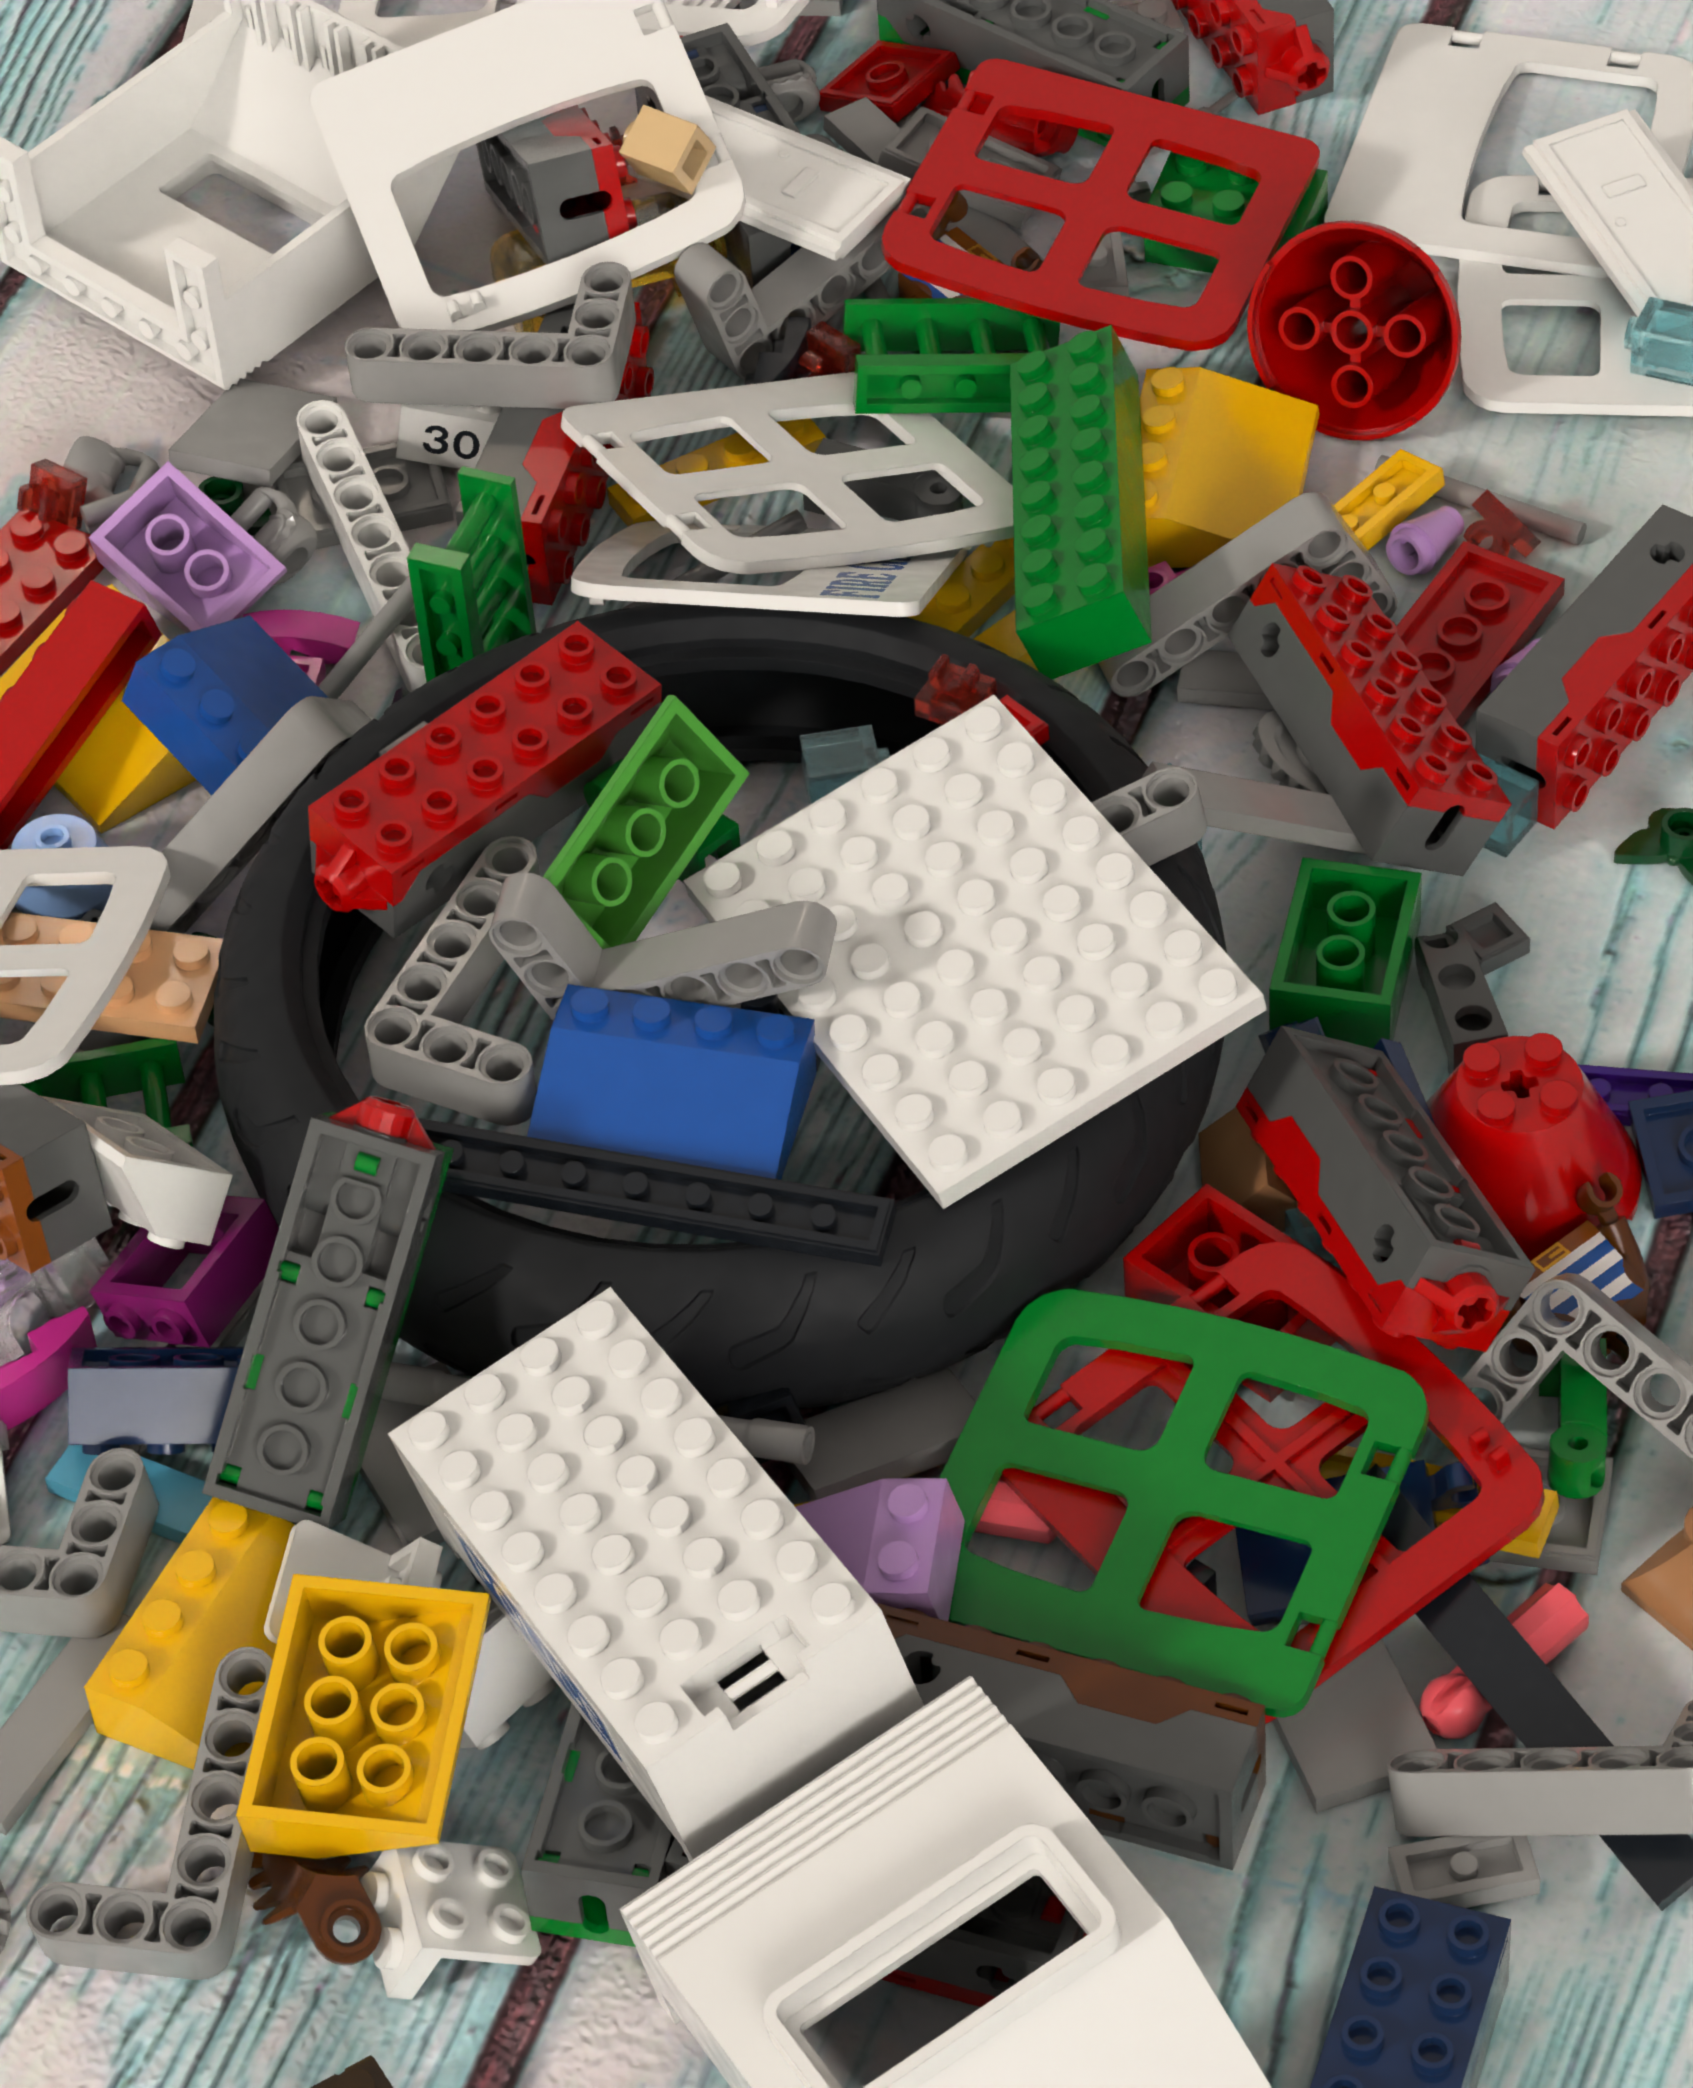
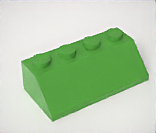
M668 695L543 877L555 886L602 949L636 941L750 773L676 696Z

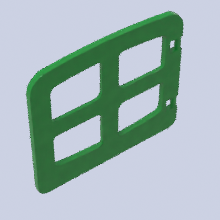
M1061 1289L1043 1294L1029 1303L1015 1320L939 1477L947 1478L965 1519L948 1622L963 1626H981L993 1634L1027 1643L1042 1642L1052 1646L1057 1651L1091 1660L1106 1659L1122 1668L1156 1677H1174L1186 1685L1220 1694L1235 1693L1249 1699L1251 1702L1265 1705V1715L1280 1718L1293 1716L1303 1710L1312 1695L1325 1665V1656L1336 1631L1340 1630L1398 1498L1401 1482L1411 1460L1415 1459L1425 1436L1430 1414L1423 1389L1411 1375L1402 1370L1341 1349L1243 1321L1177 1306L1077 1289ZM1073 1345L1116 1349L1193 1365L1166 1427L1154 1446L1145 1450H1134L1027 1421L1057 1357L1064 1349ZM1244 1379L1256 1380L1324 1401L1366 1418L1368 1426L1343 1483L1335 1496L1327 1499L1219 1472L1211 1469L1206 1464L1207 1454L1233 1397ZM1377 1450L1395 1454L1385 1479L1366 1475ZM1016 1468L1115 1494L1127 1501L1126 1513L1090 1588L1084 1591H1074L1008 1569L967 1550L970 1539L1004 1469ZM1191 1516L1202 1517L1304 1544L1312 1549L1297 1587L1278 1626L1265 1632L1218 1626L1148 1611L1139 1606L1173 1528L1179 1521ZM1302 1620L1320 1625L1309 1652L1290 1647Z

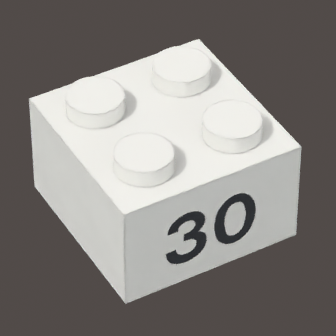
M402 404L396 458L460 469L462 466L475 469L503 407Z

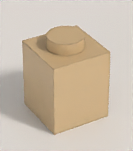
M643 104L636 120L632 121L624 132L622 147L619 153L637 174L692 195L716 146L697 124Z

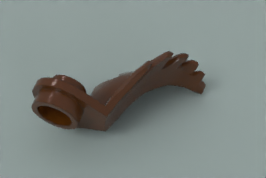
M254 1852L251 1868H262L263 1871L250 1878L248 1882L249 1888L252 1890L265 1887L271 1888L253 1904V1908L259 1911L275 1907L263 1918L262 1925H271L298 1914L315 1948L326 1960L338 1965L360 1963L374 1952L381 1936L379 1916L359 1881L370 1868L362 1865L345 1869L352 1861L346 1855L324 1860L322 1858L312 1859ZM341 1920L351 1921L358 1929V1938L350 1943L339 1941L333 1933L334 1924Z

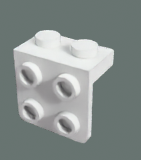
M311 1520L300 1521L290 1531L264 1624L265 1636L271 1642L277 1644L293 1574L440 1588L442 1573L437 1571L443 1546L419 1537L393 1555H389Z
M439 1841V1844L383 1850L371 1870L365 1873L361 1880V1884L381 1922V1936L373 1952V1959L375 1965L380 1968L387 1998L412 2000L441 1958L529 1966L541 1954V1945L537 1932L531 1929L524 1885L514 1854L506 1848Z

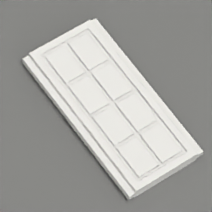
M705 95L722 138L742 180L746 204L742 218L739 221L837 261L839 258L843 259L905 197L911 178ZM713 153L706 169L719 164L715 153ZM630 165L627 166L628 174L688 200L695 195L696 188L691 195L641 176Z
M1624 109L1533 141V144L1525 146L1522 155L1649 334L1658 333V335H1662L1693 324V188L1636 109L1631 111Z

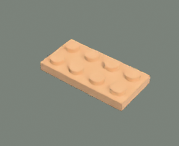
M11 912L0 929V945L81 943L91 937L97 923ZM149 929L130 968L91 1030L198 1044L214 1005L219 953L223 939ZM67 976L0 977V1018L37 1022Z

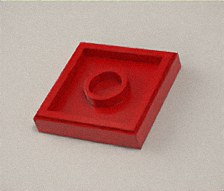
M879 40L820 90V110L833 112L867 97L894 123H898L935 91V85L939 81L945 82L951 74L960 69L956 52Z

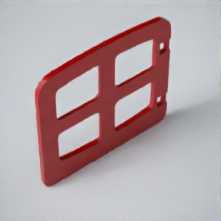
M988 59L981 62L975 69L958 105L952 109L907 187L905 197L885 225L881 249L885 260L898 272L988 303L1091 331L1112 325L1118 337L1185 351L1212 349L1225 343L1234 333L1249 304L1254 284L1266 262L1273 257L1318 168L1320 150L1313 141L1299 136L1005 59ZM975 101L989 105L984 115L969 112ZM1009 115L1044 120L1112 135L1090 177L1082 183H1068L989 162L977 157L996 122L1000 118ZM1153 147L1223 167L1255 179L1259 183L1240 221L1234 225H1226L1136 201L1128 195V191ZM967 190L1060 216L1065 222L1041 267L1032 272L967 253L934 240L932 235L957 191ZM916 203L931 207L925 218L910 215ZM1112 232H1124L1210 255L1219 260L1201 297L1196 304L1190 307L1144 301L1087 288L1079 283L1102 239Z
M1277 1241L1258 1244L1242 1252L1217 1270V1275L1190 1295L1185 1293L1170 1305L1207 1313L1201 1305L1227 1288L1236 1297L1213 1313V1315L1238 1320L1266 1300H1282L1314 1322L1350 1353L1406 1372L1423 1389L1430 1414L1427 1426L1458 1458L1481 1488L1480 1494L1475 1500L1405 1552L1396 1549L1381 1534L1340 1630L1336 1631L1325 1656V1665L1314 1689H1316L1526 1531L1539 1517L1545 1495L1541 1471L1534 1460L1476 1395L1415 1336L1406 1335L1404 1338H1397L1381 1331L1372 1322V1314L1359 1294L1348 1285L1344 1276L1305 1247ZM1108 1349L1061 1383L1059 1390L1035 1406L1027 1421L1049 1427L1043 1420L1070 1401L1079 1411L1055 1429L1081 1436L1083 1432L1146 1387L1156 1386L1162 1389L1177 1403L1193 1365L1122 1350ZM1235 1393L1214 1442L1233 1460V1466L1228 1474L1327 1499L1335 1496L1338 1492L1320 1474L1322 1465L1330 1457L1363 1434L1368 1426V1421L1362 1416L1325 1402L1295 1425L1289 1428H1274L1267 1424ZM1016 1468L1004 1469L1000 1478L1096 1576L1126 1513L1127 1507L1115 1494ZM1195 1516L1179 1521L1173 1528L1139 1606L1148 1611L1208 1624L1259 1631L1236 1614L1186 1569V1565L1192 1559L1228 1534L1236 1526ZM1310 1622L1299 1630L1290 1647L1309 1652L1320 1625ZM1265 1715V1724L1277 1717Z

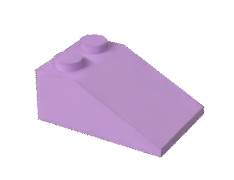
M169 461L88 537L100 564L139 599L186 633L240 618L287 572L286 567Z
M882 1478L796 1506V1509L876 1604L880 1603L899 1609L913 1608L922 1611L929 1617L949 1621L965 1519L947 1478Z

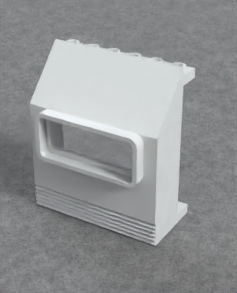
M223 0L225 7L223 13L29 152L0 136L1 262L228 391L232 384L237 385L240 378L245 379L247 372L252 373L255 367L260 368L262 361L268 362L377 279L379 276L310 106L309 97L311 90L319 82L404 48L313 0ZM459 152L441 159L399 181L394 188V199L413 246H415ZM220 174L308 222L311 226L272 254L176 201V199L208 175Z
M972 1676L967 1677L619 1909L661 2006L675 2025L683 2021L731 2088H843L804 2037V2031L1033 1876H1040L1085 1931L1087 1936L863 2088H1272L1168 1916L1020 1734L1007 1722L1004 1715L999 1712L996 1705L985 1695Z

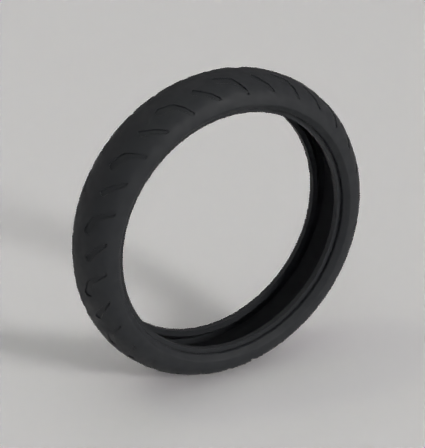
M651 603L568 621L543 629L541 633L522 636L460 664L459 667H455L433 678L388 707L379 720L373 719L359 729L327 758L323 769L314 773L300 788L272 827L269 840L262 845L254 859L229 916L219 953L218 979L214 992V1061L220 1099L233 1141L260 1199H265L279 1227L311 1117L329 1111L338 1113L359 1102L337 1064V1050L342 1019L354 983L373 946L384 930L360 910L353 909L349 913L335 911L319 896L314 883L315 874L312 872L308 806L379 758V751L422 721L430 723L576 621H579L661 683V704L668 695L676 696L738 761H781L829 766L864 773L990 696L995 695L1000 700L1008 695L1049 725V740L1042 744L1041 747L1090 802L1141 779L1148 766L1128 742L1095 710L1081 702L1075 695L1049 677L987 644L948 629L908 617ZM1197 842L1149 866L1227 953L1216 894L1210 881L1203 854ZM1224 1037L947 1208L943 1209L926 1188L895 1202L897 1212L881 1267L741 1242L719 1244H652L600 1238L551 1227L497 1208L475 1196L442 1191L399 1338L433 1359L474 1377L611 1287L710 1406L779 1388H789L800 1410L837 1404L895 1388L912 1378L919 1379L943 1370L987 1349L994 1341L1006 1338L1015 1320L1029 1303L1046 1293L1061 1289H1075L1082 1279L1091 1276L1108 1260L1133 1232L1134 1227L1149 1213L1174 1178L1175 1171L1184 1152L1194 1142L1210 1102Z

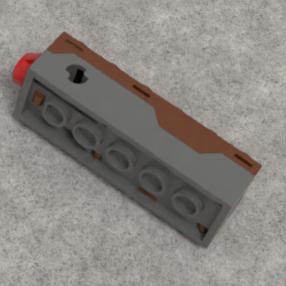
M877 1603L882 1610L924 1706L967 1677L972 1676L985 1695L996 1705L1007 1722L1020 1734L1101 1835L1229 1870L1234 1869L1266 1785L1265 1705L1251 1702L1249 1699L1235 1693L1220 1694L1186 1685L1174 1677H1156L1122 1668L1106 1659L1091 1660L1057 1651L1052 1646L1042 1642L1027 1643L993 1634L981 1626H963L936 1619L917 1609H899Z

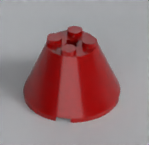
M1355 220L1335 221L1314 226L1296 235L1284 244L1271 260L1266 262L1254 284L1248 307V342L1255 367L1267 389L1272 388L1276 392L1318 405L1320 414L1316 431L1328 436L1347 440H1374L1392 436L1406 430L1431 412L1447 392L1458 366L1462 338L1458 307L1447 280L1434 261L1419 246L1396 231L1381 225Z
M1537 1033L1530 1037H1502L1486 1043H1476L1469 1046L1463 1054V1061L1426 1103L1436 1128L1529 1261H1532L1588 1220L1595 1227L1600 1224L1597 1216L1588 1215L1577 1205L1576 1196L1580 1186L1589 1182L1593 1188L1594 1195L1599 1200L1605 1201L1604 1191L1599 1185V1177L1605 1172L1616 1175L1623 1187L1622 1197L1614 1206L1617 1215H1624L1627 1220L1632 1221L1639 1204L1642 1182L1641 1163L1637 1149L1627 1130L1575 1060L1563 1050L1561 1041L1554 1035Z

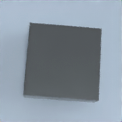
M1496 902L1446 926V932L1455 929L1463 930L1467 941L1472 944L1484 975L1530 953V938Z

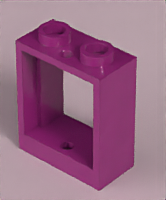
M226 1195L210 1246L185 1242L183 1249L167 1248L150 1241L147 1238L149 1231L140 1227L93 1286L90 1293L103 1314L106 1326L114 1333L115 1337L210 1348L264 1279L279 1227L265 1199ZM189 1253L207 1255L182 1289L163 1288L164 1284Z

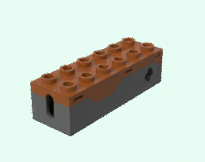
M20 1084L0 1085V1259H8L32 1274L110 1229L113 1225L85 1122Z

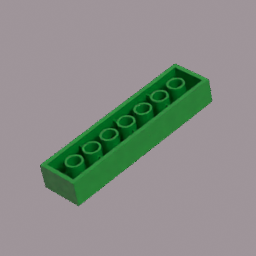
M1112 325L1096 331L1081 332L1068 342L1045 351L1030 352L1019 361L1010 364L1016 633L1038 671L1052 680L1152 643L1138 373Z

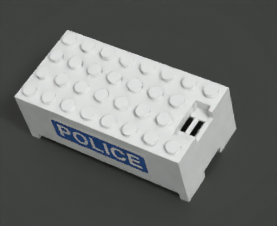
M611 1287L387 1433L446 1544L458 1559L461 1558L487 1593H490V1597L680 1843L689 1861H692L924 1706L882 1610ZM764 1652L769 1659L768 1661L723 1691L717 1682ZM778 1671L781 1673L786 1681L739 1711L733 1703L735 1700Z

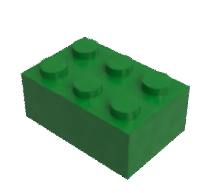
M1170 152L1147 204L1226 225H1234L1240 221L1259 183L1255 179L1223 167ZM1316 170L1274 255L1296 235L1314 226L1324 224V216L1328 209L1327 170ZM1144 238L1145 262L1213 273L1219 262L1217 258Z
M1302 857L1269 987V1031L1289 1022L1297 1021L1299 1023L1309 1018L1318 1017L1325 1036L1369 1048H1374L1381 1038L1393 1041L1415 949V938L1418 936L1421 923L1422 873Z

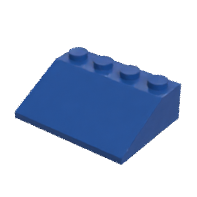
M248 615L178 635L136 661L122 702L212 796L291 707L309 696L329 697L262 627Z
M568 984L551 1026L527 1137L781 1180L816 1077V1051L813 1041L815 1036V1020Z

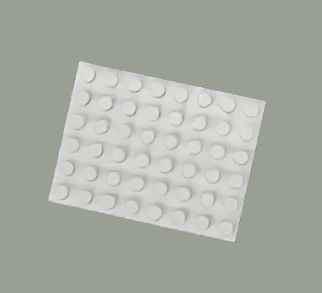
M995 695L990 696L683 880L688 896L710 923L795 901L817 902L827 907L835 915L837 926L826 976L821 982L812 986L779 993V1008L785 1015L815 1020V1036L813 1041L817 1055L943 1209L1267 1010L1263 993Z

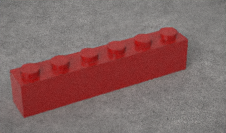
M90 580L79 597L75 598L68 605L63 619L46 642L38 646L32 661L16 683L3 694L0 700V850H7L16 834L26 824L126 686L136 661L148 655L162 636L144 603Z

